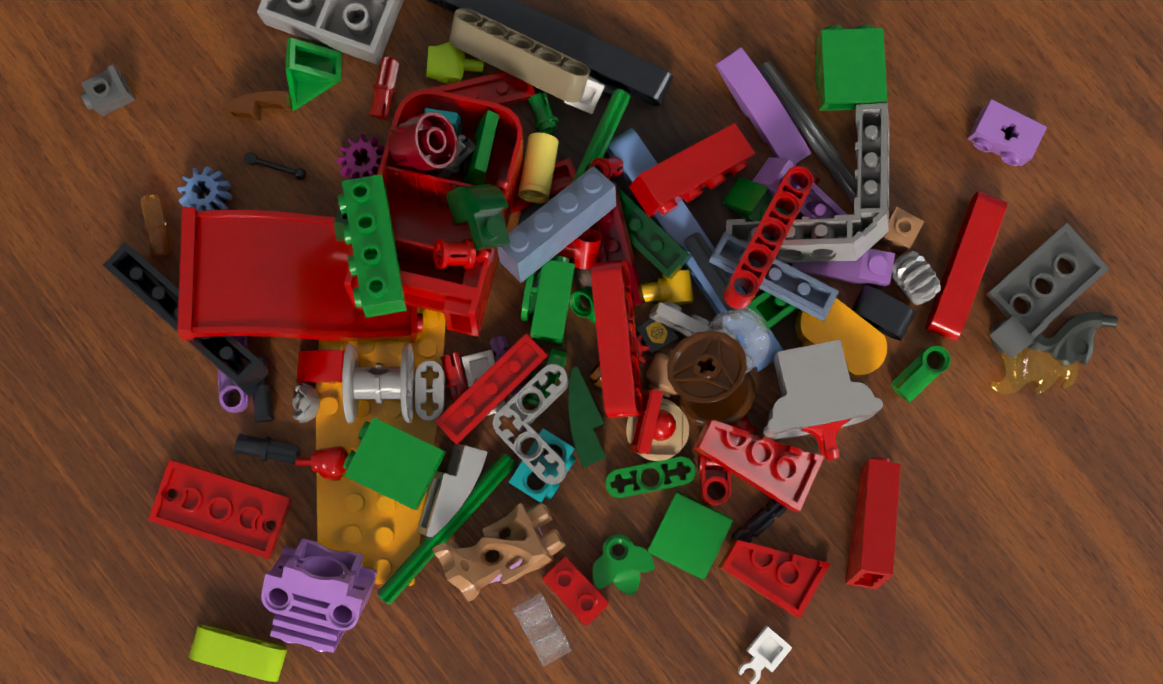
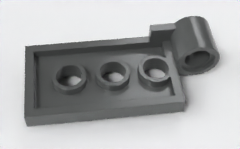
M1068 223L1062 225L986 293L987 297L1007 317L989 333V336L1010 359L1025 349L1048 327L1047 325L1110 268ZM1059 259H1065L1069 262L1071 266L1069 274H1063L1058 270L1057 262ZM1037 279H1044L1048 283L1049 291L1047 294H1041L1036 290L1035 282ZM1015 298L1022 299L1026 303L1027 311L1025 314H1019L1014 310L1013 301Z

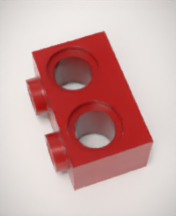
M566 555L542 576V580L585 626L591 623L609 605V601Z

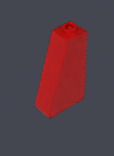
M886 457L869 459L861 470L846 585L877 590L893 576L901 464L893 463Z

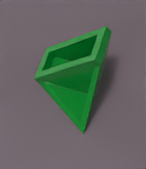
M291 37L287 39L286 74L293 112L341 82L342 52Z

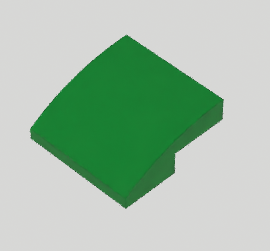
M487 110L479 118L473 138L475 150L469 155L463 183L471 185L484 184L499 114Z
M676 491L647 552L704 580L725 540L733 518Z

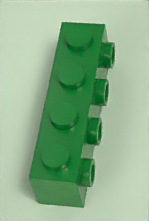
M379 174L342 181L343 193L338 194L341 214L347 213L348 224L343 225L346 245L352 244L354 255L348 256L351 276L357 275L359 287L353 288L356 307L363 308L366 318L407 311L383 176Z

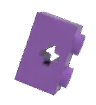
M991 99L982 107L967 140L973 142L974 146L981 151L993 152L1001 156L1002 161L1009 165L1023 166L1032 159L1047 127Z

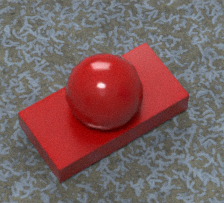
M647 389L642 392L643 412L636 419L630 445L631 452L650 454L653 439L665 441L676 430L674 416L666 410H659L663 391Z

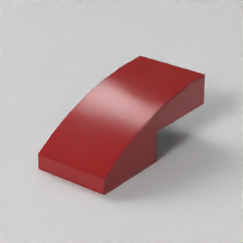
M345 350L299 351L296 382L307 384L342 383Z

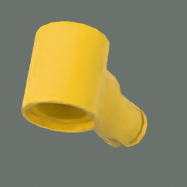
M689 270L678 271L672 279L667 278L663 274V278H658V282L641 284L645 302L661 300V303L668 301L676 305L694 302Z

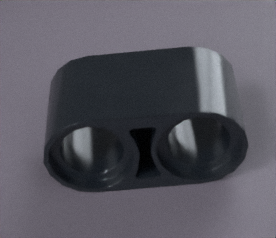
M867 285L863 286L851 309L882 334L899 341L903 340L916 315V311L913 308Z

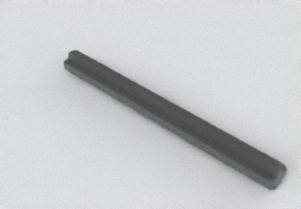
M770 61L764 62L757 69L783 105L796 128L854 205V198H857L855 175Z

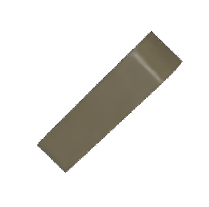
M465 8L455 11L449 42L452 46L564 101L574 103L582 100L590 74V69L587 65L476 11Z

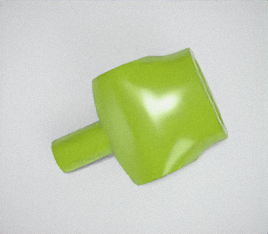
M450 42L437 46H428L426 77L446 84L459 82L463 78L464 71L483 72L484 61L465 58L464 51L452 46Z

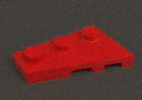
M733 540L718 567L794 617L801 618L831 563L740 540Z

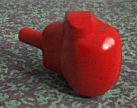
M342 446L314 450L311 458H296L295 464L296 466H311L312 471L319 473L324 479L339 481L347 471L343 466L348 453Z

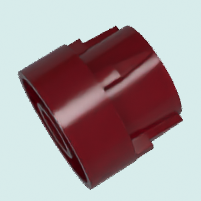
M429 112L413 116L405 123H401L399 127L390 130L392 133L389 138V149L396 165L404 168L415 167L421 171L444 168L455 158L457 136L451 122L440 113Z

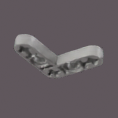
M556 364L544 367L496 413L493 419L495 432L542 481L551 485L563 481L567 473L566 464L530 424L568 387V374L564 368ZM552 372V374L557 375L560 372L559 380L561 384L559 386L551 384L546 389L550 396L546 398L535 386L540 383L544 388L549 383L548 374ZM529 393L537 394L540 399L539 406L534 410H526L523 407V398ZM504 417L508 419L515 417L513 425L520 432H522L524 427L527 429L526 432L517 437L514 444L511 442V439L516 436L509 429L501 430L504 426L501 420ZM527 438H535L539 446L537 452L530 456L523 454L521 450L522 442ZM545 450L549 454L545 455L544 458L551 464L556 462L559 464L556 468L559 474L556 477L552 475L545 477L544 474L547 469L541 462L538 461L536 467L532 464L542 457Z

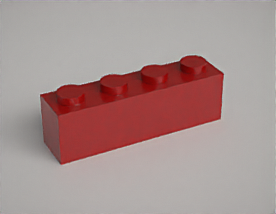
M736 123L640 173L629 188L649 218L659 212L664 216L678 207L677 202L683 199L686 202H690L702 193L701 189L708 186L710 189H713L726 180L724 176L730 173L736 176L749 167L747 162L756 153Z

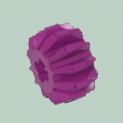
M360 134L359 142L357 143L352 137H349L348 143L350 147L340 146L339 148L340 152L345 156L337 158L338 165L344 166L340 170L342 177L349 176L350 180L377 175L385 145H378V139L375 136L367 142L365 134ZM365 156H367L370 160L369 163L365 165L363 162V166H360L358 159L360 157L365 159Z

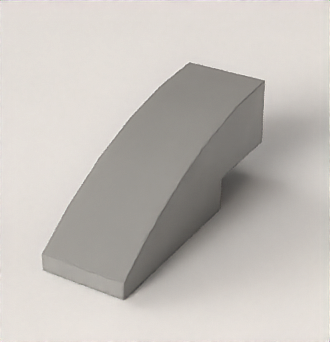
M454 443L446 473L437 471L430 484L417 529L418 533L433 537L451 520L471 493L482 471L488 452Z

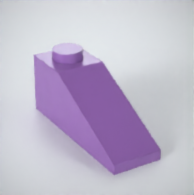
M769 157L753 179V182L768 187L766 194L773 198L786 172L796 165L789 159ZM813 182V186L796 217L802 220V217L809 216V219L834 218V215H848ZM790 183L794 188L801 189L798 184Z
M869 249L857 261L794 262L792 267L798 268L799 271L813 277L883 289L890 284L895 253Z

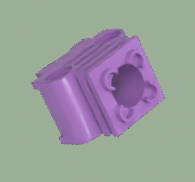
M302 539L297 549L284 546L282 555L270 572L267 571L265 574L261 594L263 605L269 611L276 613L272 624L274 627L271 630L270 636L279 638L286 643H298L312 647L320 652L328 651L334 653L345 631L352 629L359 620L374 590L378 570L363 566L364 554L352 551L331 550L315 541Z

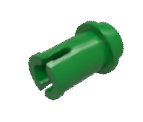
M538 93L531 96L528 101L536 120L535 129L539 130L540 133L546 134L556 131L558 118L553 116L547 94Z

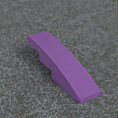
M739 47L715 63L743 115L749 117L763 143H768L776 158L789 159L795 165L811 154L783 105L742 47Z

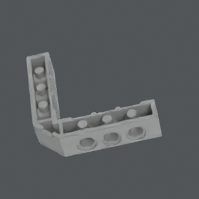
M888 103L856 105L858 142H855L858 170H855L857 198H854V215H834V218L809 219V216L802 217V220H794L775 257L776 259L784 263L857 261L889 232L890 121ZM745 219L727 220L726 233L749 244L761 221L746 222ZM763 234L767 240L775 241L772 235Z

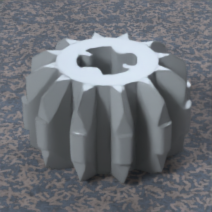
M911 251L895 259L891 277L900 291L913 304L921 305L926 301L928 302L941 291L940 280L937 278L936 272L933 271L930 264L918 252Z

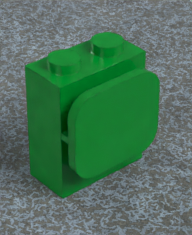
M833 25L821 30L816 39L817 53L815 55L816 89L819 93V111L856 110V105L886 103L884 29L874 28L873 25H860L855 27V29H843L842 26Z
M554 256L542 266L541 272L538 275L537 271H535L526 280L521 320L522 322L529 323L530 314L533 313L530 335L534 342L563 346L575 273V264L569 263V258Z
M373 417L371 422L366 421L359 432L358 439H361L357 451L351 450L345 460L343 468L347 469L344 476L413 510H418L446 451Z

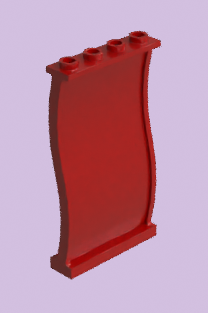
M182 207L177 327L180 340H194L195 337L270 336L327 341L409 340V343H415L417 332H423V313H417V307L406 305L407 311L366 318L363 310L354 308L344 285L349 269L348 256L353 255L352 244L346 245L345 242L337 241L334 227L336 217L264 210L197 211L193 207Z

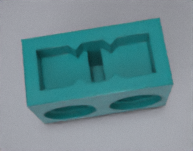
M542 429L539 436L549 446L556 445L561 448L563 452L561 459L565 462L568 473L577 459L572 455L575 448ZM537 440L534 441L526 455L530 456L537 452L539 447ZM544 454L540 459L532 463L536 467L539 461L546 467L545 477L548 475L556 477L559 474L556 469L559 466L558 462L555 464L549 463L544 458ZM522 461L509 483L542 503L544 498L550 501L560 484L551 485L545 483L542 489L532 490L528 486L527 479L533 471Z

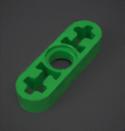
M676 457L614 470L606 477L605 487L611 496L623 498L686 485L694 479L696 469L690 459ZM677 462H682L684 467H689V473L685 474L684 480H680L678 475L668 477L670 480L669 484H664L665 474L661 465L667 464L666 471L676 469ZM653 468L658 472L659 481L655 486L648 487L643 484L641 474L645 469ZM636 470V482L640 487L639 490H633L634 484L624 486V492L618 493L617 488H611L610 482L615 481V475L620 474L622 479L632 478L630 471Z

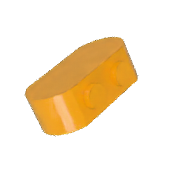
M835 298L824 321L802 310L797 316L795 328L798 339L804 343L802 347L841 340L850 378L867 375L878 369L884 362L887 354L885 336L837 298Z

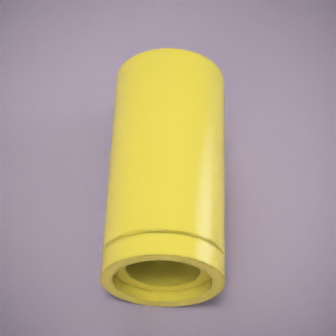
M532 133L528 136L518 196L525 201L545 203L549 200L559 143L558 139L550 134Z

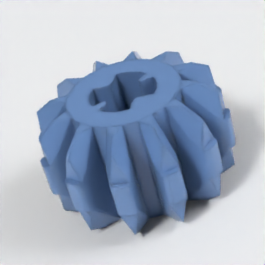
M206 166L202 173L197 168H193L192 178L186 175L182 176V179L187 183L186 186L177 187L178 192L184 195L179 199V203L182 206L193 207L197 211L217 210L218 208L221 210L228 209L223 201L232 200L233 196L226 192L230 189L231 183L223 180L224 174L217 171L213 173V170ZM208 188L210 193L208 196L204 194L205 198L203 199L200 194L202 191L206 192L205 189Z

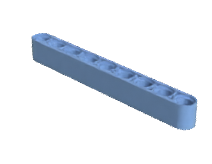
M629 128L612 139L607 148L610 157L617 156L623 161L624 167H619L618 169H623L621 174L629 185L632 184L640 173L657 165V162L633 128ZM682 200L677 202L678 207L670 213L662 216L659 212L651 217L689 254L690 252L685 246L684 240L696 232L701 234L712 253L714 252V246ZM691 257L684 267L690 271L692 279L729 332L735 333V336H737L736 340L743 348L750 365L755 371L759 372L773 363L776 353L783 351L770 329L765 331L748 308L739 316L730 317L694 258ZM724 270L730 280L733 274ZM740 285L734 286L737 292L745 294Z

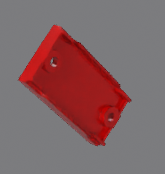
M169 459L148 521L271 559L275 554L292 498ZM171 489L177 491V495L174 498L169 495ZM271 520L276 524L274 529L268 528V522Z

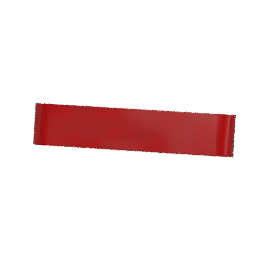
M794 166L786 172L725 288L724 299L730 307L735 309L748 307L758 292L813 186V175L807 168ZM790 183L798 184L801 189L794 188ZM776 208L786 210L788 215L781 214ZM763 234L772 235L775 241L767 240ZM749 259L757 260L762 267H754L750 264ZM734 286H743L748 294H740Z
M976 191L972 197L940 283L941 291L936 294L925 330L955 342L960 337L1008 205L1006 201L980 191Z
M624 259L594 263L591 266V282L605 412L609 419L641 416L643 412V396L629 267Z

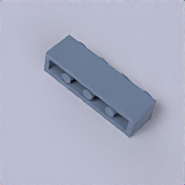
M594 166L508 233L510 243L504 247H497L500 263L522 283L616 207L615 185Z

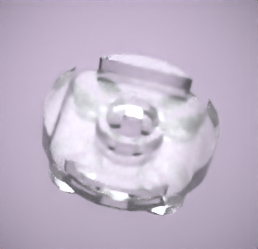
M744 308L719 313L711 321L707 331L713 330L735 337L740 333L744 335L743 341L746 344L741 345L746 354V373L758 366L768 354L770 337L764 319L752 310Z

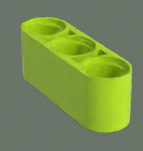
M198 625L188 658L257 679L278 682L287 648L216 627Z

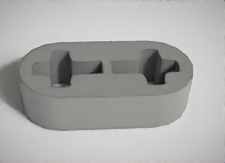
M435 361L421 363L415 373V410L420 418L430 422L435 421L445 410V373L441 365ZM428 367H433V371L439 373V377L433 379V389H428V381L422 378V373H426ZM428 393H433V403L439 405L438 410H433L432 416H428L427 411L421 408L422 404H427Z

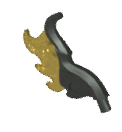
M1102 311L1074 316L1067 320L1051 338H1045L1042 334H1039L1025 349L1011 359L991 338V343L1001 353L1005 366L1004 378L1000 383L991 382V387L998 393L1012 394L1019 391L1030 381H1035L1039 386L1034 393L1038 394L1050 388L1060 376L1065 380L1061 385V389L1072 386L1078 377L1079 368L1077 360L1080 361V364L1086 365L1093 354L1096 330L1101 327L1116 328L1118 317L1102 314ZM999 324L991 325L990 330L992 331Z

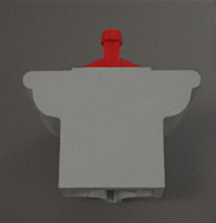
M841 340L779 351L776 353L773 361L782 398H779L769 411L768 423L764 427L763 433L765 437L773 440L812 434L818 442L821 455L825 456L826 461H833L840 458L836 443V436L840 428L870 419L883 407V402L881 399L874 397L872 390L867 385L850 380Z

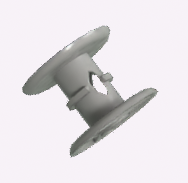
M351 343L347 344L342 374L343 406L347 423L355 421L360 399H376V403H383V399H400L403 419L411 423L415 396L414 356L411 343L405 344L402 350L400 367H383L382 363H377L376 367H360L356 347Z

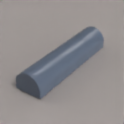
M724 232L709 262L733 274L748 244ZM776 258L760 286V289L822 321L827 317L839 292ZM749 259L750 264L754 267H762L757 260Z

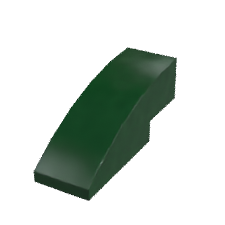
M578 366L571 369L568 412L575 450L584 469L606 458L594 432V429L604 425V422Z

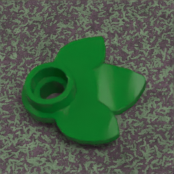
M614 534L605 540L602 549L603 555L594 562L592 574L597 589H602L613 581L620 591L633 596L640 583V572L653 571L655 566L651 554L645 548L634 546L632 541L623 534ZM615 544L623 545L624 552L622 555L616 556L613 554L612 548Z

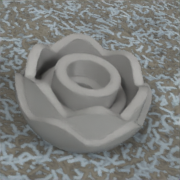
M303 383V385L295 387L297 394L292 399V405L295 409L292 417L299 420V423L312 420L317 416L319 410L318 391L311 385Z

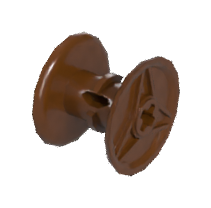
M710 330L692 334L683 339L673 349L667 363L668 380L674 391L679 394V405L688 419L696 425L704 427L708 420L732 425L746 415L751 409L756 395L755 382L747 369L746 354L737 340L726 333Z

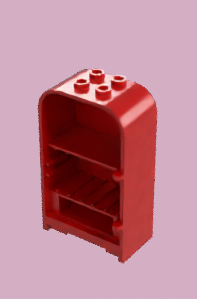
M423 89L408 95L397 108L391 129L399 127L401 123H405L413 116L424 114L425 108L458 113L461 116L462 135H465L467 139L469 138L473 142L479 118L487 110L499 114L484 184H493L504 194L509 206L502 211L507 228L520 183L524 161L523 129L518 116L509 108L497 103L438 90ZM390 131L377 175L382 174L386 187L406 305L444 313L447 330L479 336L499 261L497 248L476 251L475 264L472 268L465 269L462 265H448L445 269H437L433 257L434 244L437 239H445L446 242H462L464 239L473 240L469 224L454 226L446 194L455 188L471 186V184L463 183L464 177L462 176L461 168L456 175H450L448 179L426 175L428 171L396 165L389 149V138L392 133ZM348 269L344 285L354 308L363 310L362 307H356L353 288L359 287L357 275L351 276L350 269Z

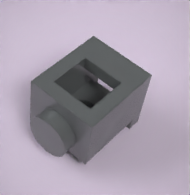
M114 65L107 67L108 70L81 83L85 90L80 93L84 104L89 110L94 109L101 116H105L135 101L123 74ZM106 89L103 93L98 94V92Z

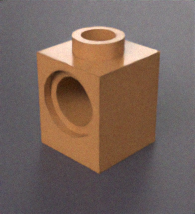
M896 207L889 213V232L878 243L902 255L911 248L924 221Z

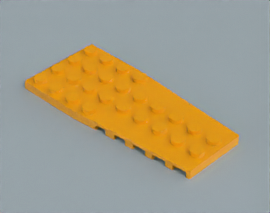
M417 307V313H423V332H417L415 343H411L414 356V372L416 373L418 366L425 361H435L443 368L440 357L444 356L446 321L444 313ZM319 340L318 350H345L347 344L351 343L357 349L360 367H376L377 363H382L383 367H400L402 350L405 344L409 343V340ZM428 367V371L422 373V378L428 381V389H433V379L438 378L439 373L434 372L433 367ZM316 383L315 389L319 393V410L316 416V450L342 446L346 449L348 455L351 450L356 452L361 442V439H358L359 432L366 421L371 422L373 417L434 446L438 425L434 421H425L418 416L415 410V396L411 423L403 419L400 399H383V403H376V399H360L355 421L347 423L344 414L342 383ZM428 393L427 404H422L421 407L422 410L427 411L428 416H432L433 410H438L439 408L438 404L433 403V393ZM316 473L317 542L331 550L352 551L364 554L363 566L378 570L375 584H385L420 545L421 533H418L417 529L428 490L419 509L413 510L345 477V474H343L342 479L339 481H330ZM414 578L408 586L414 585L416 579Z

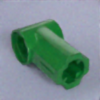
M941 346L924 348L889 384L900 397L910 403L940 373L948 369L951 362L949 352ZM930 352H934L939 356L940 364L936 369H932L927 364L926 359Z

